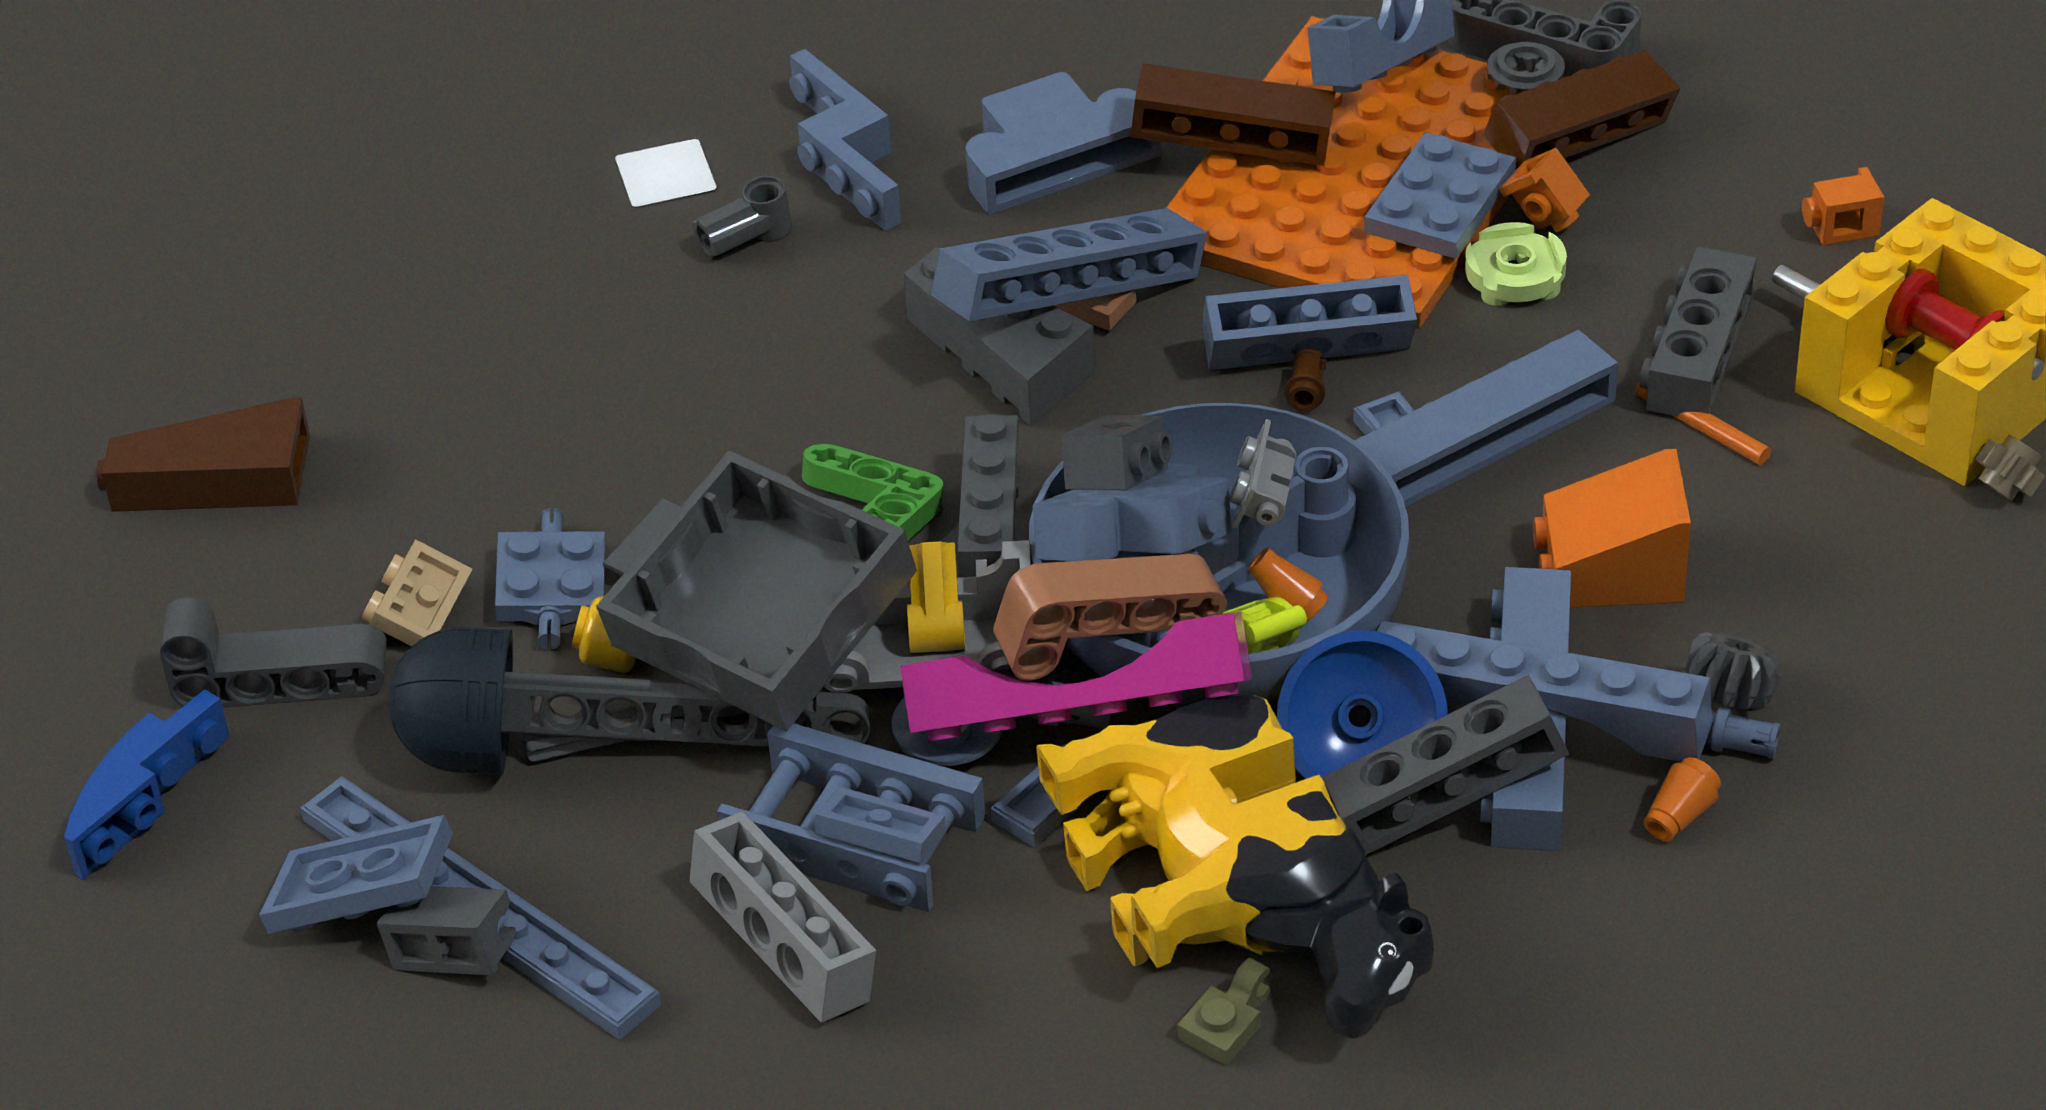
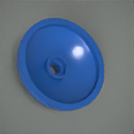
M1370 630L1338 633L1310 647L1290 668L1280 689L1277 703V720L1282 729L1291 733L1294 738L1295 769L1305 779L1320 775L1322 778L1448 715L1443 686L1427 659L1403 640L1386 633ZM1354 706H1363L1369 713V721L1364 727H1355L1349 721V712Z

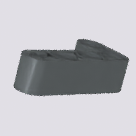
M1452 0L1455 36L1448 39V43L1453 49L1481 58L1489 59L1491 54L1498 48L1511 43H1539L1554 49L1562 56L1565 63L1563 78L1581 69H1591L1609 63L1616 57H1626L1639 52L1642 12L1636 4L1629 1L1615 0L1607 2L1600 7L1591 21H1587L1515 0Z
M184 597L175 599L165 609L160 657L170 695L180 706H185L204 689L219 697L223 708L355 698L373 695L380 691L384 685L387 639L381 630L369 624L219 634L211 606L197 598Z

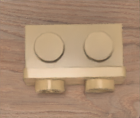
M415 539L405 558L398 554L394 555L381 580L382 583L389 586L386 594L375 590L361 619L384 633L413 646L422 638L441 630L473 569Z

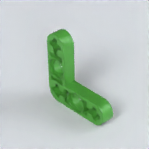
M831 444L812 445L803 452L802 480L807 485L868 503L862 511L904 529L908 541L942 509L943 480L932 473Z

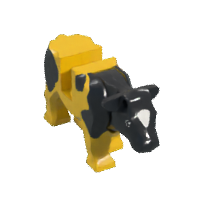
M1256 695L1207 698L1181 707L1150 722L1135 726L1109 725L1095 735L1085 739L1072 740L1064 747L1054 744L1036 746L1040 782L1061 815L1076 810L1092 794L1103 790H1110L1104 801L1086 818H1077L1063 822L1068 863L1086 892L1100 886L1110 866L1131 850L1148 844L1158 849L1165 875L1169 881L1156 887L1141 888L1135 894L1121 893L1110 897L1114 936L1134 967L1146 962L1149 957L1156 968L1169 964L1179 943L1197 945L1225 941L1260 955H1297L1313 952L1326 988L1325 1010L1328 1025L1334 1032L1351 1039L1366 1035L1373 1027L1381 1011L1404 1001L1416 979L1432 969L1434 945L1427 916L1420 911L1410 908L1406 884L1399 874L1392 873L1383 878L1381 882L1379 881L1374 869L1366 858V852L1356 834L1337 814L1321 776L1316 775L1296 782L1294 738L1291 733L1282 729L1266 699Z

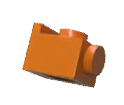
M1557 148L1524 161L1499 188L1503 196L1512 194L1537 230L1550 225L1555 232L1567 228L1579 217L1577 209L1590 196Z
M1868 167L1858 168L1857 175L1813 182L1812 197L1803 198L1802 200L1803 219L1807 227H1813L1822 246L1880 236L1884 195Z

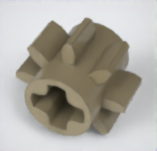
M2011 435L2007 436L2002 445L1989 439L1975 459L1985 468L1978 480L2010 501L2014 499L2019 491L2032 497L2046 477L2035 468L2043 456Z

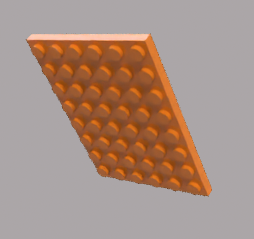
M1314 16L1309 19L1263 81L1333 91L1332 86L1314 85L1312 80L1308 27L1324 19ZM1441 50L1418 54L1412 58L1411 64L1387 70V76L1362 83V88L1358 91L1348 93L1336 92L1324 166L1210 149L1166 208H1169L1207 232L1200 265L1278 288L1408 275L1417 316L1415 328L1420 329L1465 263L1466 248L1469 243L1473 245L1479 241V233L1490 226L1511 194L1503 196L1502 193L1500 194L1456 259L1365 233L1364 217L1425 132L1445 136L1473 146L1492 149L1497 152L1485 139L1483 133L1491 116L1493 105L1500 98L1511 93L1509 89L1496 90L1494 81L1487 78L1486 62Z

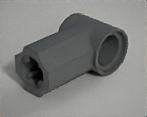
M774 176L753 178L742 188L741 198L693 221L694 234L702 250L710 259H713L754 238L760 241H775L786 236L792 229V219L784 182Z

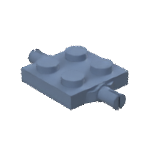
M550 508L545 509L541 513V532H498L496 621H524L539 625L537 642L545 650H548L549 634H551V650H554L561 644L560 626L577 621L581 605L590 607L591 602L596 597L604 596L605 567L603 566L605 561V531L563 532L564 515L557 508H554L553 523H551Z

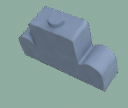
M1058 72L982 99L983 133L972 137L967 142L965 148L968 188L984 211L991 215L1162 156L1161 142L1131 137L1136 91L1128 88L1110 89L1102 93L1096 102H1092L1068 73Z
M1167 463L1168 469L1127 490L1073 489L1033 504L1036 559L1059 561L1110 559L1116 557L1118 551L1180 554L1230 534L1232 532L1228 478L1199 476L1198 466L1192 464Z

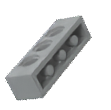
M743 811L694 830L689 882L821 1023L870 1002L876 949Z

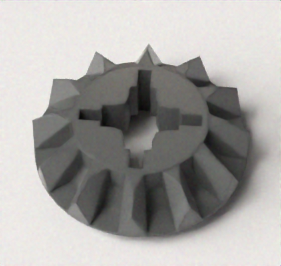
M1533 42L1511 43L1498 48L1491 54L1487 62V78L1494 81L1496 90L1509 89L1511 94L1516 95L1536 88L1543 82H1553L1562 79L1565 63L1557 51L1546 45Z

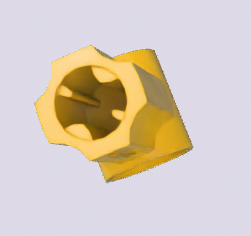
M924 542L909 545L917 569L916 573L909 580L911 604H907L910 653L965 650L963 602L958 601L955 543Z

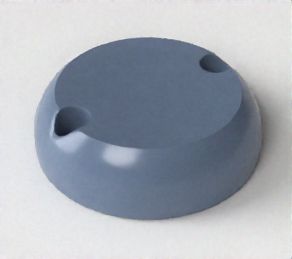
M1201 403L1176 406L1143 414L1164 416L1165 431L1170 434L1172 441V453L1168 463L1196 465L1199 468V476L1228 478L1229 496L1240 471L1244 472L1243 468L1237 467L1242 446L1248 436L1257 438L1266 419L1271 420L1268 436L1275 439L1288 440L1297 454L1292 478L1288 485L1290 488L1285 514L1280 521L1272 526H1264L1256 519L1243 515L1238 527L1234 528L1232 523L1236 504L1230 502L1232 533L1180 553L1197 554L1204 558L1226 598L1227 607L1225 612L1256 600L1268 598L1256 580L1246 571L1255 557L1267 547L1271 548L1280 557L1322 581L1321 589L1329 595L1319 612L1304 627L1300 628L1296 642L1277 649L1249 653L1252 680L1238 682V694L1219 697L1256 695L1266 699L1270 706L1278 703L1280 689L1290 668L1310 647L1327 637L1342 632L1354 630L1377 631L1383 620L1390 621L1403 595L1410 557L1408 514L1403 497L1392 476L1379 460L1362 445L1339 430L1315 419L1261 405ZM1063 461L1045 481L1034 504L1073 490L1065 489ZM1032 510L1031 518L1029 521L1031 565L1037 563L1068 562L1059 560L1036 559L1034 518ZM1118 551V555L1110 559L1178 554ZM1168 631L1067 638L1065 646L1085 666L1103 677L1134 662L1156 645ZM1204 688L1183 690V702L1165 706L1179 709L1204 700ZM1148 696L1139 697V698L1148 700Z

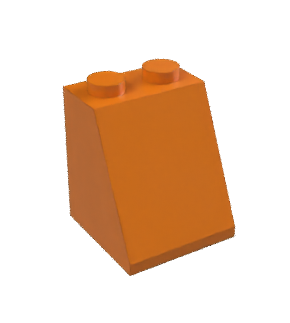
M1664 449L1544 494L1543 515L1533 518L1535 549H1544L1545 553L1539 554V569L1571 570L1570 608L1684 602L1691 520L1677 449Z

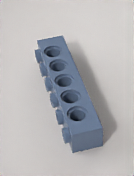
M1169 208L939 248L931 296L968 321H975L1198 278L1207 232Z

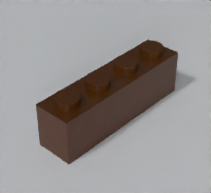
M1647 50L1626 57L1619 56L1609 63L1591 69H1581L1571 76L1553 82H1543L1536 88L1516 95L1508 94L1503 96L1493 105L1483 136L1497 152L1516 157V169L1524 161L1554 148L1558 149L1563 158H1567L1665 123L1681 88Z
M1142 63L1135 96L1131 137L1324 166L1336 92Z

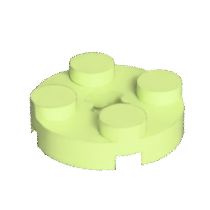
M1519 222L1501 223L1487 227L1479 233V241L1473 245L1469 243L1465 254V273L1470 284L1481 292L1482 300L1488 305L1503 306L1509 302H1528L1537 299L1549 300L1558 296L1561 291V282L1566 275L1567 252L1562 241L1551 232L1548 233L1547 239L1542 235L1534 233V225ZM1517 260L1519 264L1508 263V261Z

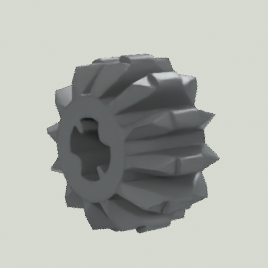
M1721 631L1701 633L1697 638L1693 639L1690 651L1687 650L1683 663L1684 673L1710 677L1711 702L1719 703L1725 708L1728 706L1736 707L1742 711L1749 708L1754 710L1765 708L1766 703H1769L1773 691L1777 690L1781 676L1779 673L1781 660L1770 647L1759 645L1756 640L1742 638L1739 634L1734 636Z

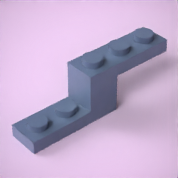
M806 49L791 55L792 77L789 79L790 89L799 102L807 104L818 113L798 123L800 145L797 147V153L802 165L808 171L815 172L828 183L833 192L844 196L856 206L862 216L870 218L885 231L901 224L898 184L872 164L891 154L888 114Z

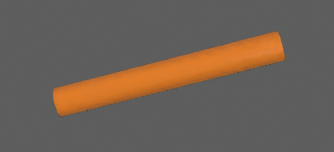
M1639 382L1635 389V395L1647 401L1648 389L1640 388ZM1683 412L1678 416H1673L1759 466L1770 458L1772 451L1770 447L1710 413Z

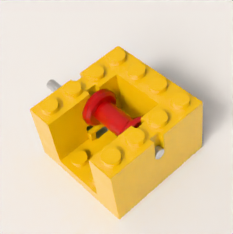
M1931 198L1875 242L1874 252L1860 253L1821 285L1784 265L1778 266L1772 276L1774 284L1804 299L1794 392L1957 483L1967 486L1984 471L1985 468L1975 459L1989 439L2001 445L2008 435L2021 440L2046 419V256ZM1891 335L1897 337V339L1883 349L1886 339ZM1911 342L1914 345V353L1897 366V353Z

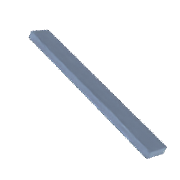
M343 776L300 807L303 821L331 841L411 823ZM449 848L446 849L431 886L505 889L511 903L505 915L499 919L498 933L504 926L515 927L516 931L512 944L502 956L504 961L618 1040L623 1039L662 1005L658 990Z

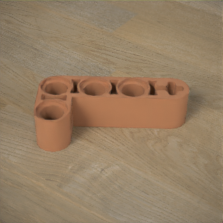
M1197 554L1037 563L1018 570L1011 577L995 620L993 632L1014 675L1021 680L1031 681L1048 675L1056 668L1067 638L1169 631L1177 621L1223 614L1227 607V601L1206 561Z

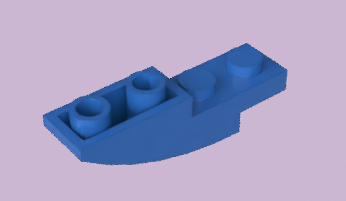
M204 689L165 722L148 713L109 750L80 792L65 831L64 839L74 873L77 877L84 880L99 866L108 862L116 852L139 833L149 828L156 819L165 813L161 793L169 786L174 785L186 772L208 754L217 750L230 737L219 697Z

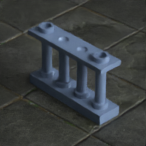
M793 723L787 732L773 725L767 734L773 775L749 811L722 803L717 810L718 821L743 811L804 875L887 899L896 905H906L929 912L934 905L931 867L927 863L942 838L921 863L815 834V815L839 787L944 815V835L950 826L977 832L985 819L983 778ZM795 781H803L824 788L801 826L772 818Z

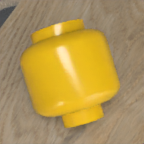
M598 596L591 602L590 607L581 605L571 647L579 649V658L585 665L617 673H627L633 668L636 657L611 645L596 607L604 596Z

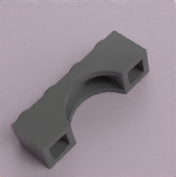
M985 414L982 416H965L957 550L959 577H975L976 560L987 559V566H989L1001 557L1002 542L1015 541L1016 497H1019L1020 479L1018 415Z

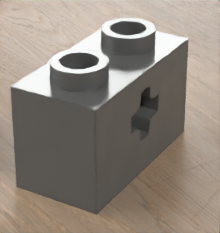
M1104 415L1061 435L1065 489L1127 490L1168 469L1167 463L1171 458L1172 441L1170 434L1165 431L1164 416Z

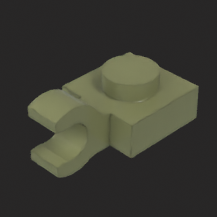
M1248 958L1237 970L1227 993L1211 985L1177 1024L1178 1040L1227 1066L1261 1027V1012L1256 1008L1266 1000L1271 992L1270 987L1262 983L1263 979L1270 972L1269 968Z

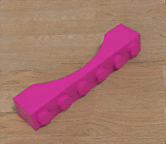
M1242 612L1177 621L1156 645L1134 662L1106 676L1080 683L1050 685L1022 681L990 670L968 656L900 665L910 733L927 730L929 741L961 737V725L982 722L983 733L1017 728L1015 717L1037 713L1038 724L1072 719L1071 708L1092 705L1094 716L1128 711L1126 699L1148 696L1149 707L1183 702V690L1204 688L1205 699L1238 694V682L1252 680Z

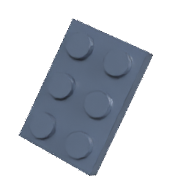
M1425 132L1365 215L1364 232L1456 259L1500 196V186L1514 173L1516 157Z
M445 815L289 851L259 914L268 934L287 929L303 931L318 922L340 917L355 919L371 910L393 905L408 907L426 898L453 835Z

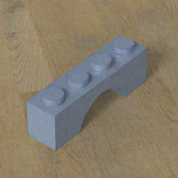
M1383 0L1378 21H1376L1375 17L1332 15L1309 26L1308 37L1313 84L1332 86L1333 91L1338 93L1358 91L1362 88V83L1387 76V70L1411 64L1414 56L1436 51L1438 44L1455 36L1452 0Z

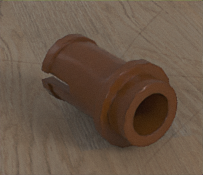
M1304 349L1295 355L1292 377L1285 384L1284 395L1290 405L1298 411H1311L1319 406L1325 398L1326 388L1322 380L1326 369V359L1320 360L1322 354L1314 349Z

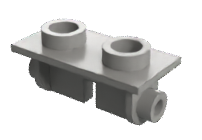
M1268 419L1265 420L1257 438L1250 436L1246 438L1238 457L1237 467L1243 468L1244 472L1240 471L1229 496V502L1236 504L1232 523L1234 528L1238 527L1243 515L1256 519L1264 526H1272L1280 521L1285 514L1290 488L1288 485L1292 478L1297 454L1288 440L1275 439L1268 436L1271 420Z

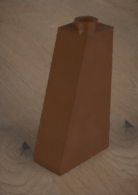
M302 397L288 398L110 438L105 460H99L97 463L96 476L98 488L100 491L107 492L112 512L296 506L299 501L310 440Z

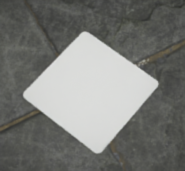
M698 139L625 153L615 157L631 205L634 207L716 189V184Z

